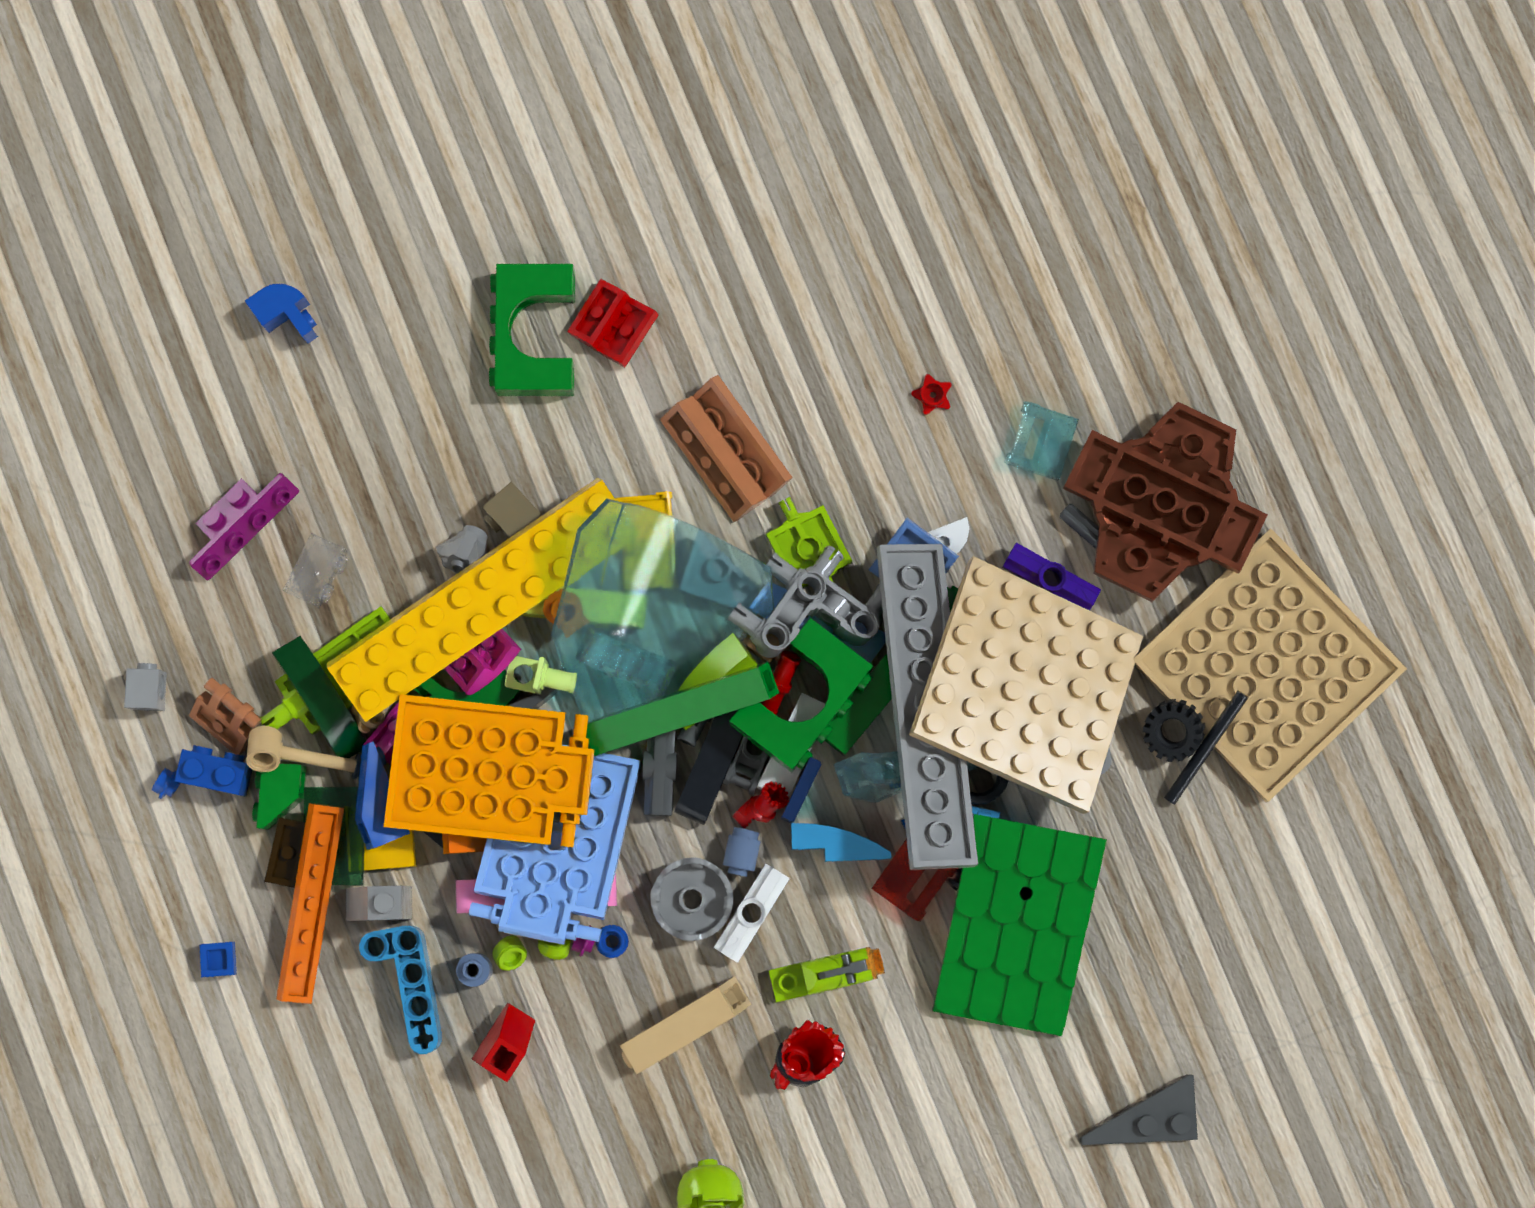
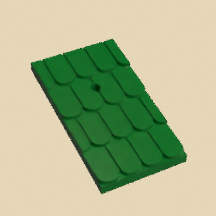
M973 814L978 865L962 868L932 1011L1062 1036L1107 839ZM1023 887H1026L1029 891V898L1027 900H1023L1020 897V890Z

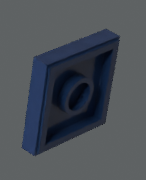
M810 757L781 817L782 820L790 824L795 821L822 765L821 761Z

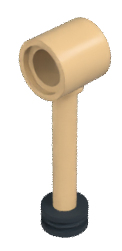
M258 726L249 733L246 763L255 771H273L279 766L280 759L352 772V779L356 780L358 777L359 780L361 754L357 753L354 760L283 746L280 731L270 726Z

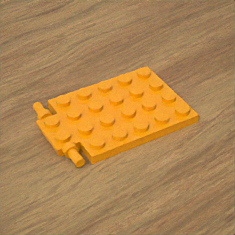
M400 694L384 827L550 845L554 812H561L560 823H563L560 846L574 847L576 824H580V815H587L595 751V749L588 748L589 739L586 738L588 715L575 714L573 737H569L568 746H562L565 712Z

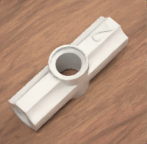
M765 863L713 948L738 963L790 878ZM749 903L757 904L761 909V917L754 923L747 922L742 916L743 908Z

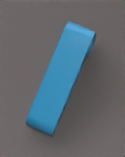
M400 926L365 934L359 943V951L366 960H395L408 1042L411 1049L418 1054H428L435 1051L442 1042V1031L426 938L423 931L416 926ZM406 931L413 932L417 938L415 947L410 950L405 949L401 944V937ZM374 937L380 938L384 943V950L378 956L372 955L368 948L370 940ZM413 963L419 965L422 969V977L418 982L410 981L406 975L407 968ZM417 996L423 997L428 1003V1009L423 1015L416 1014L412 1009V1002ZM430 1018L431 1023L424 1024L427 1035L432 1034L433 1041L428 1042V1048H426L425 1043H419L418 1036L423 1035L422 1024L415 1027L414 1021Z

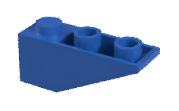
M374 741L362 746L355 821L367 850L374 849L410 834V831L407 829L384 827L389 778L384 769V765H386L385 755L379 746H375Z

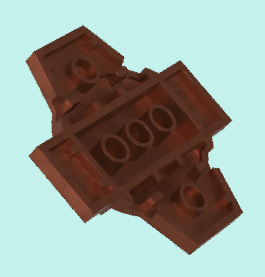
M1177 402L1143 438L1130 439L1121 444L1094 430L1091 431L1063 489L1091 502L1099 524L1093 574L1153 602L1187 567L1211 560L1238 574L1241 572L1268 514L1239 501L1235 488L1233 489L1229 480L1237 429Z

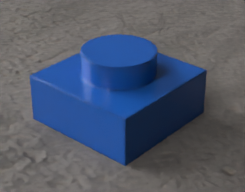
M235 942L199 944L201 978L237 975Z

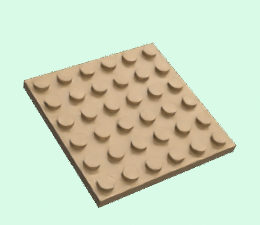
M1271 528L1254 543L1239 574L1229 569L1223 572L1133 658L1136 668L1168 701L1170 699H1176V702L1184 700L1187 701V706L1190 707L1193 704L1196 707L1195 712L1202 714L1201 722L1205 723L1204 738L1237 690L1249 697L1214 749L1266 803L1407 670L1393 653Z
M973 556L967 562L909 735L1085 814L1089 812L1135 665L1133 658L1139 652L1143 636Z

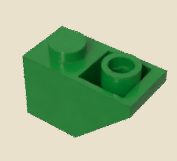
M279 763V766L273 771L256 772L255 788L260 789L259 802L254 803L252 811L253 822H257L256 828L269 830L278 822L279 817L283 818L304 800L306 766Z

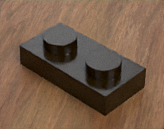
M279 817L264 882L295 888L305 829L304 822Z

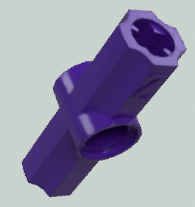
M1015 543L1002 568L1023 580L1089 611L1101 591L1098 587L1067 571L1061 564L1051 562L1018 543ZM1053 571L1057 573L1060 580L1059 585H1047L1043 578L1044 572Z

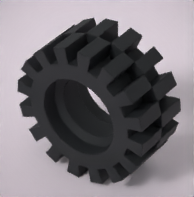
M1170 699L1166 703L1165 701L1159 703L1147 716L1142 733H1145L1143 739L1145 743L1150 744L1148 750L1151 753L1154 750L1158 753L1157 758L1162 759L1164 756L1167 757L1168 762H1173L1174 759H1178L1179 762L1183 761L1187 756L1188 758L1192 756L1198 749L1205 736L1203 733L1205 723L1201 722L1203 716L1201 713L1197 714L1195 712L1196 707L1193 704L1189 707L1186 705L1187 701L1181 700L1176 702V699ZM1168 719L1181 721L1186 728L1185 738L1179 742H1172L1165 738L1162 732L1163 723Z

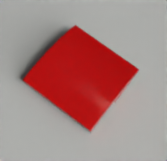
M600 279L567 332L588 347L625 368L659 315L654 309L631 298L625 291Z

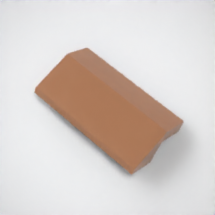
M719 375L710 378L693 396L677 402L660 419L733 522L738 521L772 497L793 478Z

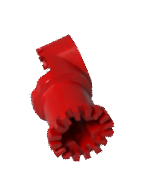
M770 781L763 786L760 795L752 796L732 817L743 829L752 823L751 819L768 823L773 820L776 811L784 808L789 802L788 791L785 792L786 788H782V784H777V782L773 784Z

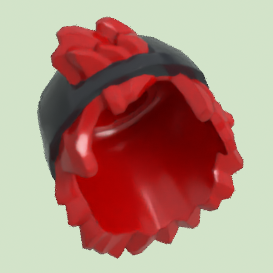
M806 1020L800 1028H793L792 1033L779 1045L775 1064L770 1073L771 1079H775L774 1085L776 1089L785 1090L789 1084L797 1087H808L825 1079L826 1075L832 1073L844 1060V1045L841 1043L839 1035L833 1032L832 1027L827 1028L817 1021L812 1023L810 1020Z

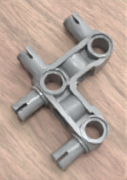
M826 546L813 566L805 569L799 568L798 570L775 552L763 570L785 584L786 593L767 619H760L739 602L727 620L749 634V639L755 645L758 653L766 658L778 656L800 632L799 626L809 616L819 618L833 629L835 635L849 644L861 646L866 644L878 632L882 624L881 615L883 614L880 584H878L876 590L864 605L829 580V576L843 559V555L838 551L829 560V557L835 550L834 547ZM802 584L810 585L814 589L815 595L806 594L803 591ZM855 622L864 624L867 634L860 633L855 627ZM766 634L775 635L779 640V646L771 645L767 641Z

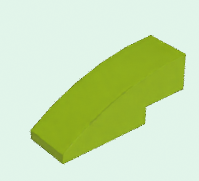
M732 633L696 666L678 691L758 664L742 641ZM694 724L689 725V726H685V727H683V728H684L685 730H687V729H689L691 726H693Z

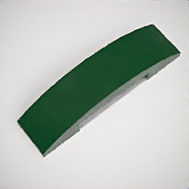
M298 636L273 651V656L311 713L335 756L351 758L362 751V746L366 742L363 734L358 729L355 720L302 637Z

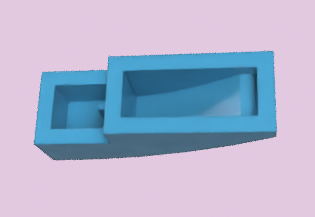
M791 823L792 850L824 849L825 862L891 859L890 851L853 832L825 825Z

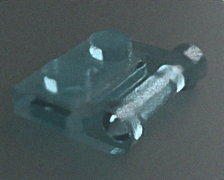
M1025 401L1021 409L1023 416L1012 450L1007 453L1004 462L1010 466L1059 481L1079 419ZM1037 418L1044 420L1032 460L1023 457L1034 420Z

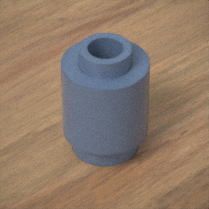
M737 827L733 828L732 835L729 834L723 860V865L729 867L728 873L747 877L748 871L755 872L761 843L758 840L759 832Z
M471 953L463 956L456 968L458 979L469 987L485 984L491 978L493 972L490 959L481 953ZM470 964H476L479 968V972L475 977L468 974L467 968Z

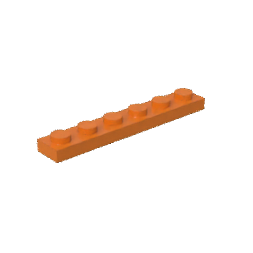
M313 803L308 805L276 999L282 1002L312 1004L344 808Z

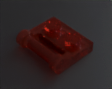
M906 838L871 889L914 920L921 922L926 915L925 909L947 878L953 877L958 868L937 869L916 901L911 902L906 896L925 869L910 870Z

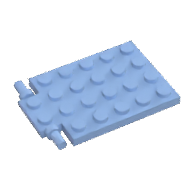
M607 753L594 756L587 815H580V824H576L574 847L560 846L563 823H560L561 812H554L550 845L487 838L474 892L475 894L504 899L505 903L504 905L495 904L493 907L472 902L469 915L490 919L491 923L499 925V932L564 945L566 939L576 941L577 938L599 942L602 929L580 925V921L572 920L571 915L576 914L600 920L605 919L641 761Z

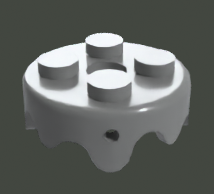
M684 858L671 863L659 874L651 890V907L658 924L666 932L682 940L695 941L712 936L725 925L733 906V891L724 872L713 863L700 858ZM691 889L697 890L702 896L700 906L695 909H689L683 903V895Z

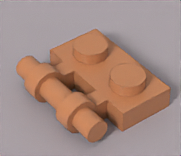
M210 678L204 685L207 691H204L197 697L189 716L232 753L241 755L248 747L251 728H256L262 719L254 713V708L247 702L243 704L231 694L232 689L225 683L221 685L215 679Z

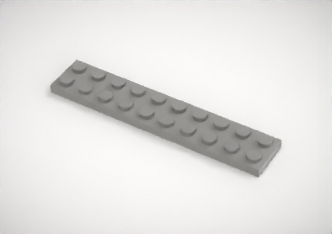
M942 544L879 545L876 551L910 870L975 867L978 865L967 761L909 735L950 615Z

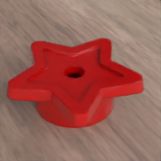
M926 374L923 386L912 391L911 395L922 402L923 413L928 415L936 407L942 409H949L951 407L946 394L952 384L951 382L936 381L930 374ZM931 392L936 394L934 398L930 396Z

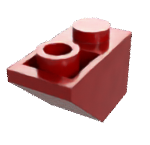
M507 1002L471 1059L508 1083L526 1054L535 1019Z

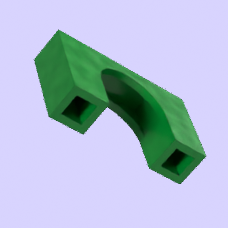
M496 264V274H491L490 276L491 293H496V305H490V323L495 324V336H490L489 341L490 355H495V367L489 368L490 387H495L498 396H574V362L572 358H535L528 356L515 347L511 337L513 323L518 314L526 307L536 303H575L574 265Z
M812 618L807 621L795 639L790 643V649L815 667L826 681L828 700L820 713L806 721L791 722L779 718L759 702L738 709L729 721L731 727L791 773L796 767L802 770L806 766L810 757L813 756L809 750L816 741L822 744L833 731V728L829 726L837 715L840 718L844 717L853 705V702L849 699L854 692L859 690L862 693L873 679V676L869 674L872 671L873 665Z

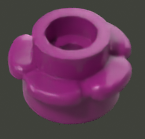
M577 938L576 941L573 940L571 950L580 953L579 956L582 957L584 951L591 953L595 941Z

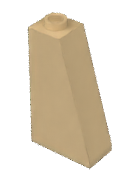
M734 976L620 1045L623 1050L622 1057L626 1065L634 1069L636 1074H639L732 1019L752 1004Z

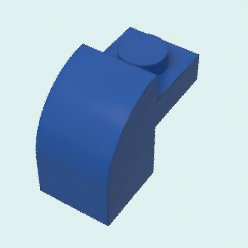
M272 284L262 288L245 300L248 307L268 333L290 319L307 344L318 337L312 329L317 325L306 309L303 310L310 303L298 289L286 284Z

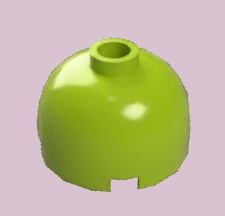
M715 1159L698 1161V1167L688 1170L681 1178L677 1190L678 1208H743L744 1193L741 1181L733 1170L727 1166L718 1165V1161Z

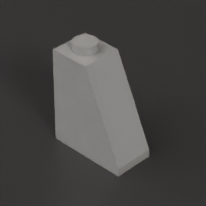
M412 886L346 888V921L412 919Z

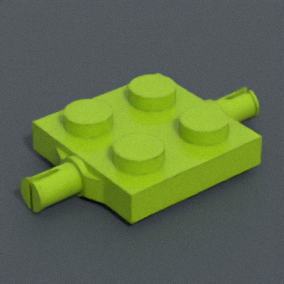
M791 497L785 499L789 509L784 500L780 501L778 504L787 520L780 527L766 533L772 549L778 556L798 570L799 568L805 569L813 566L826 546L834 547L835 550L829 557V560L838 551L843 555L842 561L839 562L829 576V580L834 582L832 579L834 574L838 570L852 564L853 561L824 505L810 512L798 514ZM802 584V588L809 586L808 584Z

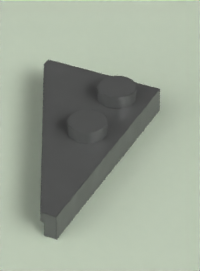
M1187 1074L1181 1077L1182 1079L1164 1089H1160L1152 1094L1151 1097L1144 1101L1141 1100L1120 1112L1119 1115L1089 1130L1088 1133L1080 1137L1081 1145L1198 1140L1194 1075Z

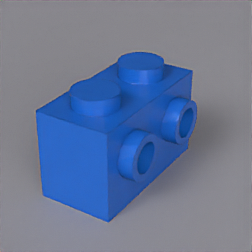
M193 745L192 751L182 749L175 782L244 797L247 796L253 769L243 762L245 756L225 752L224 758L212 756L213 749Z

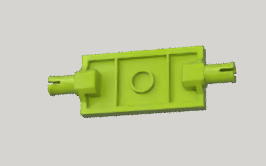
M382 606L313 654L348 710L352 708L353 704L327 669L326 663L391 619ZM284 674L274 681L284 696L283 702L263 717H260L262 725L278 730L295 718L296 720L300 719L312 735L320 731L319 726L286 675Z

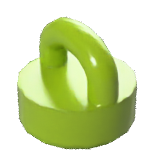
M509 935L501 939L495 945L492 952L495 963L503 971L518 968L527 957V951L516 935Z
M566 939L564 945L538 940V950L547 958L561 960L568 956L571 940Z

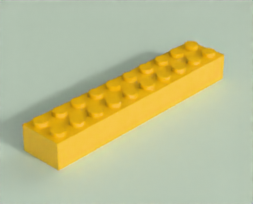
M596 478L326 663L327 669L364 721L367 722L399 700L400 694L406 695L639 533L603 480Z

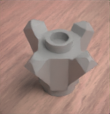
M466 525L462 531L458 532L457 536L438 545L436 549L442 560L443 567L459 573L484 556L486 540L488 538L487 534L478 527Z

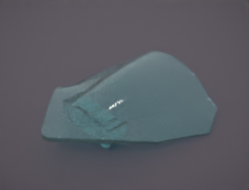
M606 498L577 529L559 607L551 632L563 670L577 673L573 696L580 714L588 715V722L593 719L677 692L696 666L729 635L734 633L743 641L749 634L731 621H728L727 618L739 602L762 620L774 610L771 566L719 537L680 519L643 506Z

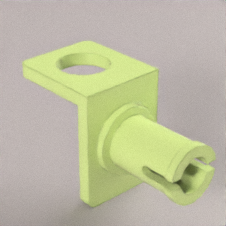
M516 656L508 666L504 685L507 688L541 695L545 687L573 694L577 673L549 668V664L544 657H540L538 661ZM521 665H527L533 671L532 679L525 684L517 682L514 677L516 668Z

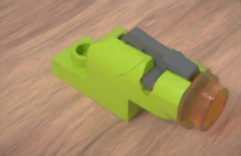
M870 946L769 970L776 1003L878 979L877 975L885 974L879 948L871 949Z

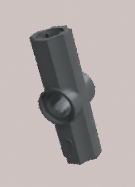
M675 730L647 739V751H644L643 781H645L644 815L672 816L673 782H676L677 772Z

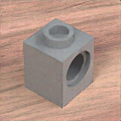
M137 663V669L127 668L124 708L130 710L165 711L167 672L157 669V664Z

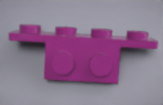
M279 473L259 494L241 478L195 523L208 536L210 541L189 561V565L207 581L210 580L299 493V489L283 473Z

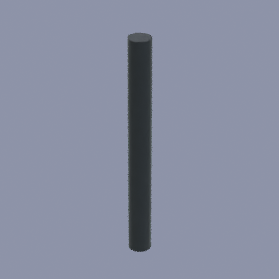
M1237 690L1164 798L1174 805L1177 803L1249 698L1244 693Z

